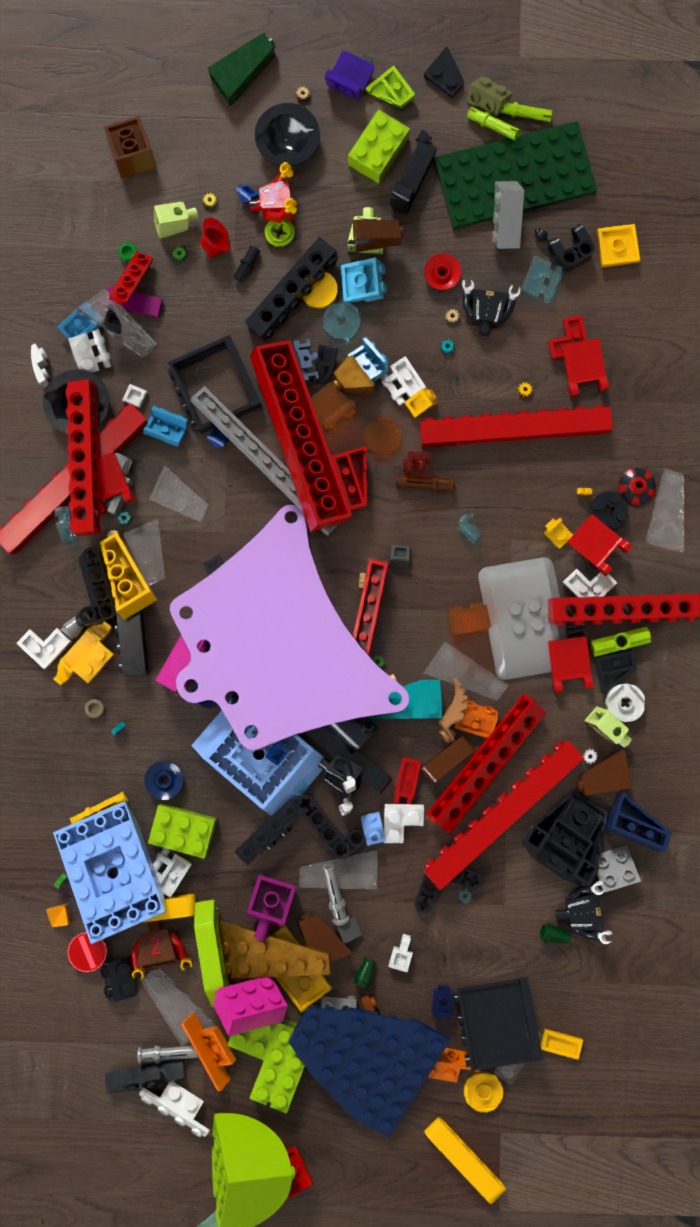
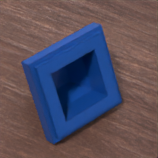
M247 184L236 188L242 203L259 198L260 196L259 193Z
M217 428L207 436L215 448L223 447L229 441Z
M276 742L269 748L265 757L278 766L290 750L281 743Z

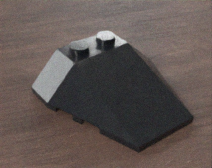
M574 790L531 826L522 844L534 860L562 879L589 888L599 869L598 860L602 850L601 842L605 832L608 811L577 790Z

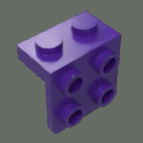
M342 51L333 70L328 69L325 74L326 85L333 90L344 93L349 98L359 101L375 70L374 65L347 51Z

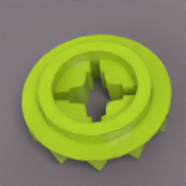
M284 220L281 223L269 221L265 227V237L275 247H284L290 244L294 238V226L289 220ZM282 226L284 235H281L279 239H277V233L275 231L278 232Z

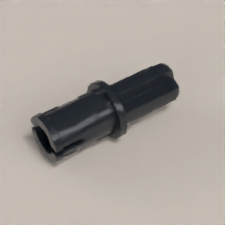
M250 246L244 258L240 260V265L233 276L236 281L242 283L250 269L254 268L253 264L260 254L258 248Z

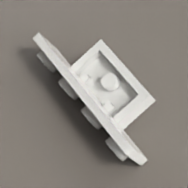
M173 1081L168 1083L160 1098L147 1089L142 1088L139 1093L142 1096V1101L149 1105L153 1103L158 1107V1111L166 1116L170 1114L179 1125L189 1126L192 1128L191 1132L199 1137L208 1135L210 1130L194 1120L204 1102L203 1100Z

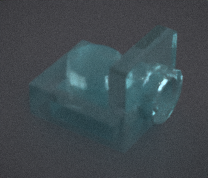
M471 512L469 515L465 513L458 520L460 524L457 528L474 544L481 535L479 534V529L474 524H468L475 515Z

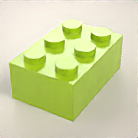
M378 109L348 154V165L380 184L409 140L410 128Z
M163 803L159 804L148 844L205 859L209 852L217 818Z

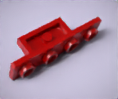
M135 252L109 294V300L115 301V303L120 305L128 304L153 262V257Z

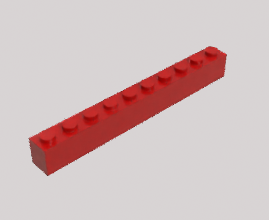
M132 404L124 406L119 411V415L115 419H111L101 433L98 432L99 458L111 452L120 453L143 431L148 421ZM85 455L81 457L80 462L84 460ZM70 460L65 464V468L61 472H57L52 476V481L47 486H42L38 490V494L24 504V508L20 512H16L11 516V521L6 526L0 527V544L9 554L15 556L71 501V493L68 488L70 482L68 464Z
M596 405L590 409H586L585 406L575 407L574 410L558 408L548 412V409L537 410V413H529V411H519L518 414L502 412L497 416H491L490 413L481 414L480 417L464 415L458 419H454L453 416L443 417L442 420L425 418L423 421H420L419 425L421 448L609 434L613 430L611 407H605V405Z
M561 740L553 747L554 751L550 755L547 753L539 760L540 764L536 768L532 766L525 772L526 777L520 781L518 779L510 786L512 790L507 794L505 792L496 799L497 803L493 807L491 805L482 812L483 816L479 820L475 818L467 826L469 829L466 832L458 833L453 838L455 842L450 846L445 845L438 852L440 855L435 860L431 858L425 863L423 872L439 890L444 888L584 759L570 741L563 742Z

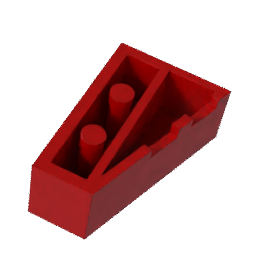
M367 446L331 456L351 513L362 511L367 506Z

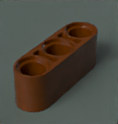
M463 734L423 765L420 770L431 784H434L476 749Z

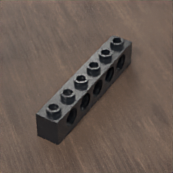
M319 236L245 321L247 327L264 342L267 338L270 339L275 334V329L280 324L285 323L288 314L299 307L304 295L308 296L313 290L312 286L317 281L320 282L324 278L325 272L337 263L338 254L336 249ZM316 260H322L319 265L314 264ZM304 274H310L307 279L301 278ZM298 288L295 293H289L290 289ZM279 302H285L283 307H277ZM267 316H273L271 321H264Z

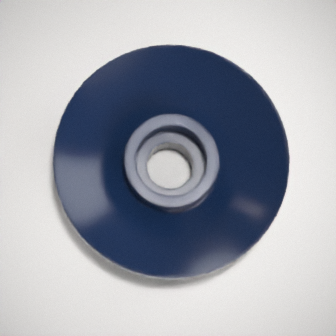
M156 762L149 767L145 774V787L148 793L156 799H171L182 789L183 774L180 768L172 762ZM164 776L168 778V783L166 784L162 782V777Z

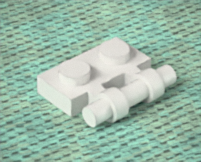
M99 329L92 331L94 339L89 340L87 333L68 338L78 370H85L91 373L99 371L98 362H103L104 368L112 366L109 360L111 359L109 352L107 353L104 345V336H101ZM97 345L100 355L94 356L91 346Z
M406 356L390 366L391 375L385 374L381 377V383L384 387L388 388L392 394L391 398L399 406L405 402L402 397L405 393L410 398L421 389H426V386ZM396 379L402 386L399 390L393 384V381Z
M163 848L156 855L157 859L153 866L163 893L171 898L193 863L177 853L170 859L168 854L171 850ZM165 863L168 866L163 874H161L158 870Z

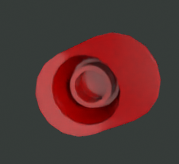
M211 217L203 221V234L200 240V245L206 251L207 258L209 259L230 250L229 236L226 228L221 222Z

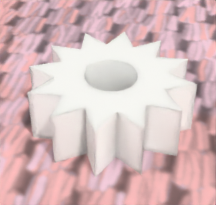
M594 749L585 750L586 753H583V761L590 764L592 762L595 763L597 752H594Z

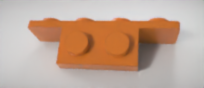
M191 1013L181 1023V1026L216 1090L222 1091L231 1080L224 1066L232 1065L236 1058L230 1047L227 1046V1042L219 1027L214 1026L204 1029L196 1013Z
M446 1048L428 1078L457 1083L460 1069L470 1070V1067L466 1068L464 1057L468 1053Z

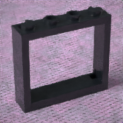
M230 335L168 362L170 367L167 370L171 380H176L178 385L175 386L179 397L183 396L185 400L182 403L187 414L191 413L193 419L190 422L194 430H198L200 434L217 427L211 421L205 424L201 423L178 370L224 349H228L252 401L231 411V413L236 418H239L262 407L261 401Z

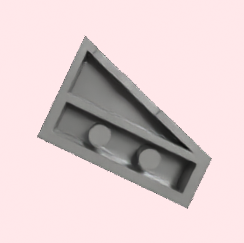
M495 181V212L493 213L494 231H492V242L498 249L520 248L524 189L517 181Z

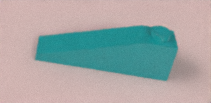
M419 680L402 686L409 695V703L405 709L394 713L367 716L369 719L442 718L440 680ZM392 692L388 699L391 704L398 705L402 701V696L398 692Z

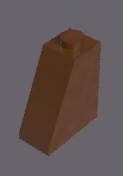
M353 220V239L356 252L401 245L404 231L402 226L399 227L398 220Z
M625 749L615 750L581 773L579 780H577L578 791L586 796L632 788Z
M312 913L300 916L301 920L297 921L306 947L310 946L330 952L331 962L351 954L349 948L318 915L312 916Z

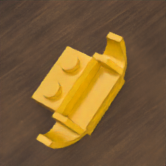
M104 621L101 624L88 628L65 656L60 659L58 672L54 680L59 685H63L76 673L90 684L115 655L102 644L111 632L112 627Z

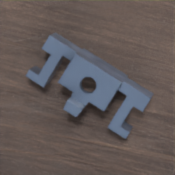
M306 339L302 344H299V340L293 341L292 346L305 383L309 379L316 382L319 379L318 371L305 373V371L313 367L312 362L318 358L317 352L310 355L308 350L311 346L309 339Z

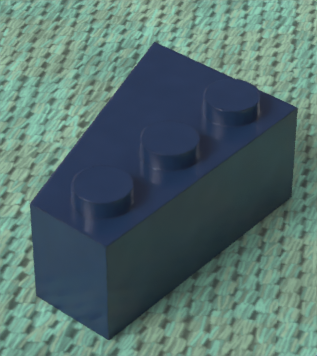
M617 793L605 830L656 852L666 851L672 832L653 816L645 812L639 804L632 801L626 793Z

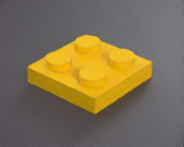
M635 224L597 229L601 267L639 263L640 255Z

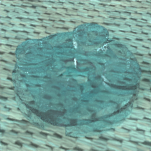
M334 303L326 309L323 316L324 329L330 337L336 340L348 341L359 331L360 315L357 308L351 303ZM345 317L346 324L339 325L337 319Z
M69 506L56 507L55 517L59 516L56 525L61 541L65 542V545L76 542V538L69 526L71 520Z

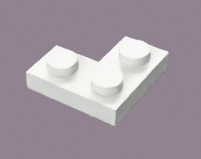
M575 569L562 582L576 597H602L617 584L609 574L604 576L601 572L593 580L589 581L578 569Z
M58 628L45 641L29 629L16 644L43 669H47L72 641Z
M385 804L384 834L386 841L384 843H403L404 826H423L424 805Z

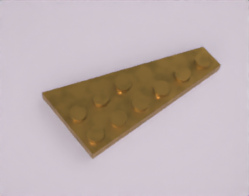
M219 919V933L227 978L332 974L330 952L296 944L294 941L283 940L271 934H267L266 941L261 942L253 939L256 930L247 929L238 924L224 922L222 919Z

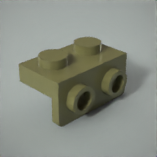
M482 76L470 84L467 102L497 117L499 116L501 106L511 100L513 92L507 90L505 86L498 85L492 82L491 79Z

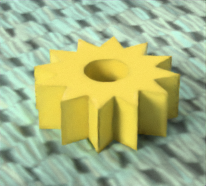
M211 192L210 194L207 193V196L204 195L203 204L206 207L209 206L210 209L213 205L216 206L217 197L214 194L211 195Z

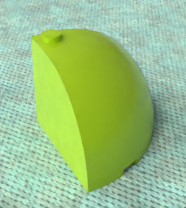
M214 1114L212 1179L214 1197H217V1209L215 1210L217 1227H254L272 1216L287 1199L292 1179H295L294 1166H291L287 1150L280 1138L265 1124L241 1114Z

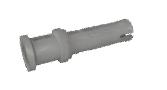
M326 865L323 867L330 897L329 909L332 910L334 918L332 922L336 926L344 925L350 921V918L346 914V902L341 897L335 865Z
M155 1046L154 1048L147 1049L138 1047L137 1058L138 1065L142 1066L143 1063L155 1062V1064H159L165 1060L198 1058V1055L193 1046L171 1048Z

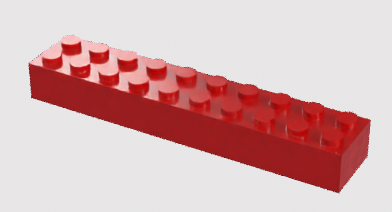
M291 340L255 346L250 359L310 532L346 523L352 517Z

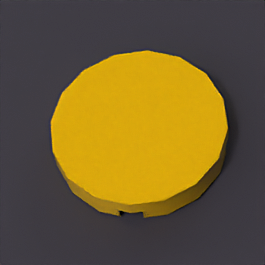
M325 272L324 278L312 286L313 290L311 293L303 297L304 302L312 308L324 309L335 302L338 294L336 280L331 274Z
M480 1070V1072H474L467 1078L464 1084V1096L468 1105L474 1110L487 1113L495 1110L502 1101L503 1087L495 1074Z

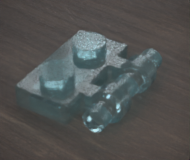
M534 256L520 293L538 299L541 292L545 294L543 302L550 303L556 294L557 283L561 281L563 268L556 266L554 271L550 270L552 262ZM546 277L551 279L549 286L543 285Z

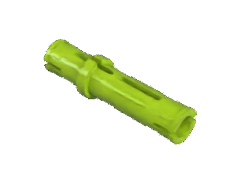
M506 102L501 106L504 108L500 109V113L511 115L514 118L519 116L549 123L552 115V110L519 105L518 102Z
M470 107L468 110L467 118L481 124V127L490 128L514 141L519 137L521 132L519 128L491 116V113H484L474 107Z

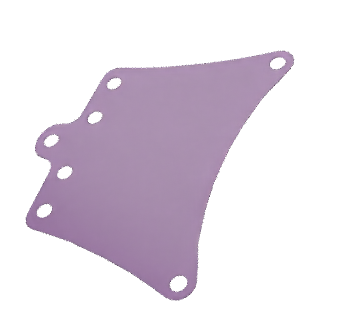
M286 505L281 508L268 524L238 553L207 578L176 597L170 604L171 615L191 654L189 665L176 678L178 693L183 699L191 703L205 700L216 702L241 744L249 750H257L292 735L329 724L360 717L399 712L405 709L409 703L407 691L373 662L344 626L325 592L313 561L308 543L304 513L296 505ZM293 511L297 514L298 519L295 523L286 522L285 514L287 512ZM184 606H188L193 610V615L189 619H183L179 614L180 609ZM200 640L210 642L211 648L208 652L202 653L197 649V644ZM193 679L198 683V688L195 692L189 693L185 690L184 684L187 680ZM235 691L238 694L239 700L236 704L232 705L226 702L225 696L228 692ZM392 692L400 693L402 696L400 704L393 705L389 702L388 698ZM247 726H256L258 734L255 738L250 739L245 736L244 730Z

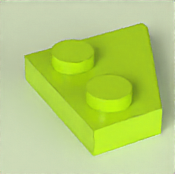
M392 66L365 88L368 94L400 109L416 98L415 93L395 66Z

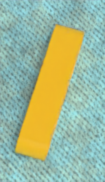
M195 894L172 896L171 898L164 897L166 912L144 922L194 916Z
M438 1116L424 1130L432 1143L490 1204H493L506 1191L503 1183L441 1117Z

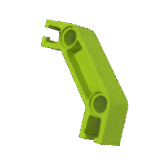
M215 900L195 903L194 929L204 990L211 1006L214 1007L217 989L230 986L231 984L226 975L219 933V909L215 908Z

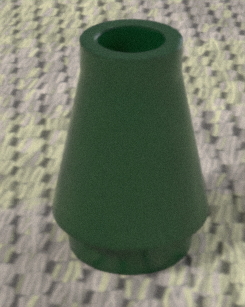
M550 923L542 925L540 939L544 940L545 943L568 944L570 942V932H566Z
M364 958L363 963L353 977L355 978L354 984L366 989L369 988V985H372L376 961Z

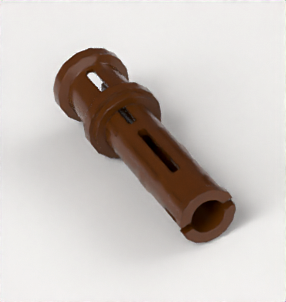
M438 475L433 476V478L396 476V487L432 489L433 492L449 491V493H453L454 476L450 478L438 477ZM406 481H418V482H423V484H420V483H407Z

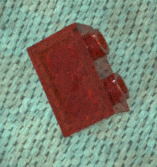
M408 451V455L404 456L403 471H406V476H410L412 465H414V468H426V466H429L432 452Z

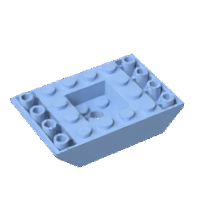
M222 710L191 745L205 761L271 816L290 798L297 801L323 770L318 765L324 756L298 734L277 741L290 750L278 766L265 757L271 746L262 749L265 753L263 759H256L254 757L255 750H249L241 744ZM249 725L244 730L245 736L250 739L254 738L255 733H258V729L254 725Z
M126 801L53 832L91 944L166 912L164 893L139 824ZM117 868L118 876L111 879L109 876L110 870Z

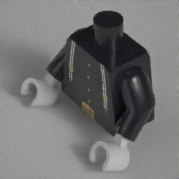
M465 280L462 281V287L465 290L463 292L462 306L467 317L472 319V324L480 326L479 335L489 336L491 327L497 328L499 323H504L513 313L517 300L515 297L519 296L520 287L517 293H512L513 285H511L509 288L510 296L508 297V293L473 289L474 283L472 280L471 286L465 287Z
M337 755L333 761L323 757L318 767L326 771V783L340 793L341 801L344 802L339 805L341 814H349L353 809V804L349 800H351L361 786L364 768L340 755Z
M598 881L594 885L591 884L589 888L581 885L578 886L565 899L566 909L555 910L557 922L567 920L568 926L574 933L586 939L601 941L603 944L611 943L612 941H608L605 935H611L612 932H601L604 929L598 895L603 894L606 890H600L598 886L602 885L603 881Z

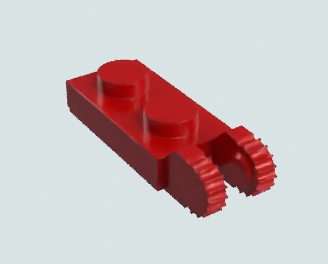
M402 757L394 793V804H399L400 796L407 798L406 804H411L412 799H414L422 761Z

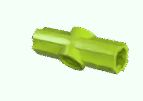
M646 626L591 640L590 647L594 657L651 643V635ZM618 637L624 639L623 647L617 645L616 640Z

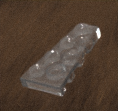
M103 289L78 307V313L81 315L85 314L91 319V322L100 326L104 322L108 308L113 310L122 324V330L120 334L107 330V333L122 340V344L142 358L156 348L157 343L120 304L109 300L110 293L106 289Z
M666 469L663 471L645 543L681 553L684 552V474Z
M446 642L442 644L423 672V674L453 685V679L457 678L462 684V688L496 701L499 700L508 686L507 683Z
M378 849L354 854L345 859L337 858L301 866L299 870V887L327 888L323 867L335 865L340 889L377 890Z
M158 967L140 979L181 1046L190 1042L181 1023L191 1013H196L204 1029L213 1027L216 1024Z

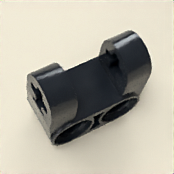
M582 224L571 228V234L576 244L566 250L557 237L547 241V248L564 272L572 271L588 262L595 250V246ZM581 249H586L589 254H583ZM564 258H570L573 263H567Z

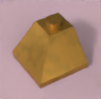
M351 354L334 372L335 380L333 382L339 390L342 389L345 393L373 396L375 384Z

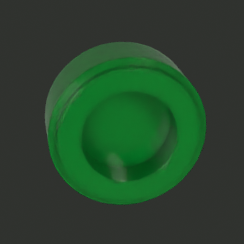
M124 243L118 250L121 260L129 263L135 252H138L132 243Z

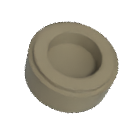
M92 699L85 705V713L90 718H99L105 712V705L101 700Z

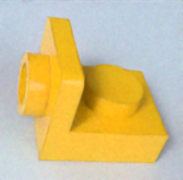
M427 388L421 389L404 402L415 418L419 417L430 407L438 404L435 400L436 395L434 392Z
M553 518L545 525L547 530L544 534L560 549L573 534L561 522V518L557 521Z

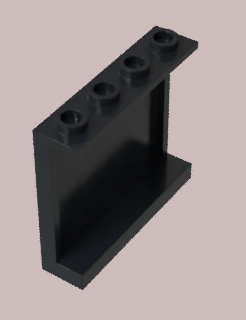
M528 977L457 988V993H454L455 1004L460 1006L461 1013H457L459 1026L463 1025L464 1034H461L462 1045L467 1047L468 1054L464 1055L466 1068L470 1067L471 1071L543 1060Z

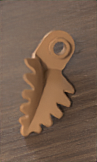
M457 678L453 679L455 685L454 700L438 722L442 728L439 733L447 744L453 743L456 736L450 726L461 721L464 718L463 710L468 708V705L464 702L468 699V696L465 695L466 690L462 688V684Z

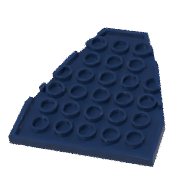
M308 1006L288 1038V1043L312 1076L356 1121L387 1137L391 1136L450 1042V1037L413 1018L405 1020L391 1014L388 1017L378 1015V1012L349 1007H346V1010H338L328 1006L324 1008Z

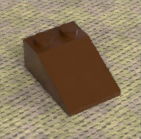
M139 116L104 126L121 179L157 168L151 146Z

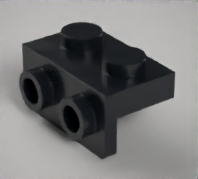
M130 956L104 961L102 967H100V973L105 981L104 995L108 1001L117 1002L137 996L134 978L132 977Z

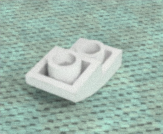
M33 344L31 346L33 370L39 384L45 388L49 384L48 378L50 377L45 369V366L48 365L45 359L48 356L43 348L39 349L36 344Z

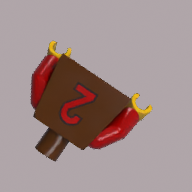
M160 920L149 921L150 932L141 933L140 939L136 941L131 951L132 965L135 968L132 977L135 979L137 977L136 972H140L141 978H143L146 974L145 969L179 963V959L181 960L180 967L182 970H185L184 962H188L192 968V959L187 957V951L179 937L168 929H161Z

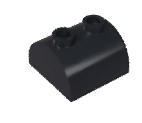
M367 716L325 726L352 755L379 729Z

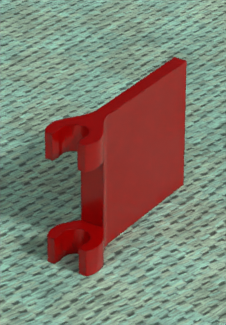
M600 338L562 345L569 397L579 395L578 383L598 380L599 391L609 389Z
M115 452L98 458L101 515L108 512L103 501L121 493L125 502L130 503L136 499L126 481Z
M593 514L588 517L567 541L572 548L591 562L604 576H607L613 569L604 561L616 547L626 554L633 546L618 536Z
M587 636L548 641L553 691L555 693L563 692L562 680L582 677L583 687L586 689L594 688Z

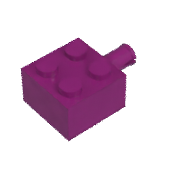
M262 875L258 876L246 912L248 917L259 921L253 939L265 942L269 927L272 924L282 928L285 927L296 892V886Z

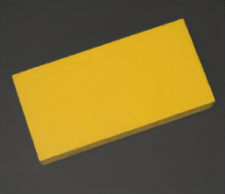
M544 1028L540 1045L541 1050L579 1060L584 1040Z

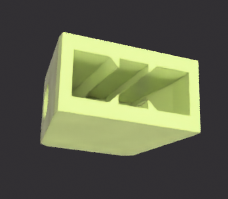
M184 202L154 206V223L159 239L187 231L189 221L198 219L196 208L186 210Z

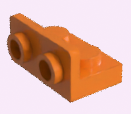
M464 701L468 708L463 710L464 718L454 724V729L488 738L495 729L498 711L489 706L482 707L472 701Z

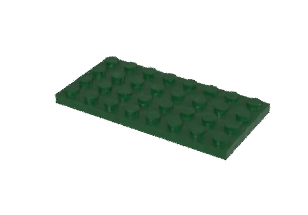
M578 121L520 135L516 141L508 138L434 157L435 167L453 230L493 220V213L495 212V181H517L524 189L523 212L596 194L597 192Z

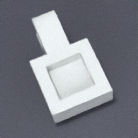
M403 934L400 947H393L388 967L408 972L413 954L412 951L408 950L411 940L410 935Z

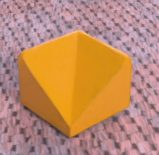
M68 904L46 909L52 927L66 926L72 923Z

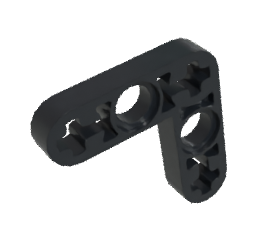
M464 868L460 872L459 878L452 879L450 882L475 890L482 885V877L478 872ZM464 871L467 872V877L472 878L476 875L478 883L470 885L471 882L467 879H464V883L461 882L464 877ZM425 873L415 899V907L420 913H428L432 909L438 892L436 886L432 891L425 889V882L430 880ZM422 891L428 895H433L432 898L427 897L426 902L429 906H425L423 909H421L418 903L424 900L425 895L421 894Z

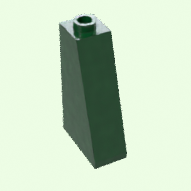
M264 32L208 67L211 80L229 106L236 102L275 57L274 48L276 46L271 37L268 38Z

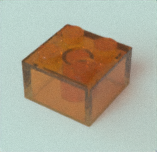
M481 602L470 604L466 609H462V606L453 607L445 615L450 638L486 631L491 628L487 604L482 605Z

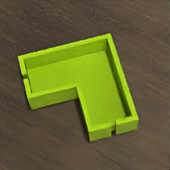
M284 1018L283 1022L232 1035L227 1046L263 1060L249 1099L264 1105L270 1102L271 1108L287 1114L305 1065L288 1043V1038L297 1023Z

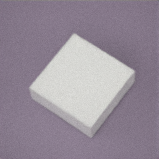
M129 384L122 401L128 405L132 404L135 408L141 410L148 392Z

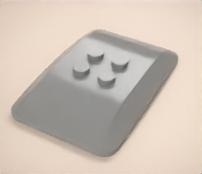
M542 557L483 568L478 574V580L497 677L502 680L551 672L548 641L568 638L565 625L555 626V622H548L547 599L560 598L552 561Z

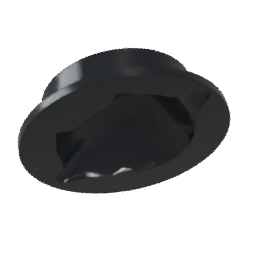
M281 103L270 107L261 115L255 128V142L259 152L267 161L277 166L287 162L293 167L306 162L313 156L320 141V129L314 115L305 107L294 103Z
M78 369L68 370L57 375L48 384L43 397V409L48 421L57 430L67 434L68 417L66 408L68 407V399L66 397L67 382L89 379L97 385L98 427L105 420L110 407L109 393L104 383L91 372Z

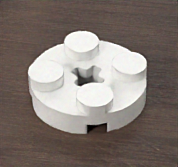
M616 685L607 694L605 699L606 709L621 722L634 721L644 712L645 697L642 691L635 685ZM622 698H628L630 700L628 702V704L630 705L628 708L626 706H621Z

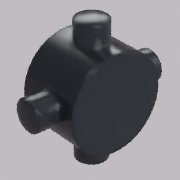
M424 130L416 138L418 143L422 141L428 144L429 140H432V136H429Z
M535 229L536 239L544 242V240L548 241V233L544 229Z

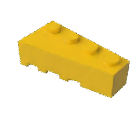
M116 532L101 541V549L112 587L111 591L115 599L116 612L125 620L157 601V598L118 533Z

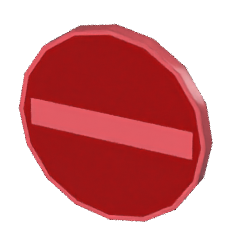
M87 932L80 933L74 937L68 948L69 961L73 967L83 972L98 969L104 963L107 955V947L104 940L91 944Z

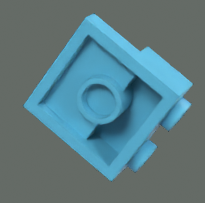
M376 257L341 265L343 298L346 304L362 300L369 302L384 299V293L387 292L386 283L382 280V275L385 274V267Z

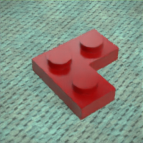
M582 315L564 318L562 321L566 337L548 340L551 360L564 358L562 345L587 341Z

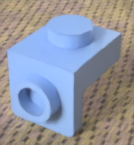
M379 812L360 816L367 845L385 842L386 838Z

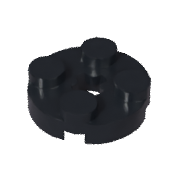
M603 492L592 501L589 508V516L593 514L607 527L614 530L620 527L628 518V505L618 492ZM606 506L613 508L612 516L604 513Z

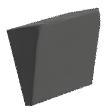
M391 545L390 568L407 570L409 567L410 546Z
M355 916L351 917L348 923L337 926L344 944L362 935Z

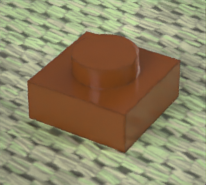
M369 993L362 995L361 1001L365 1010L376 1012L378 1004L374 996L370 997Z

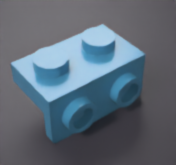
M84 302L57 328L68 339L99 329L101 327L99 323L102 322V319Z
M365 337L362 339L363 345L348 354V356L352 354L374 382L388 373L389 361L384 354L378 352L374 342H370Z
M153 406L151 417L143 429V434L179 447L188 430V419L168 412L163 408Z

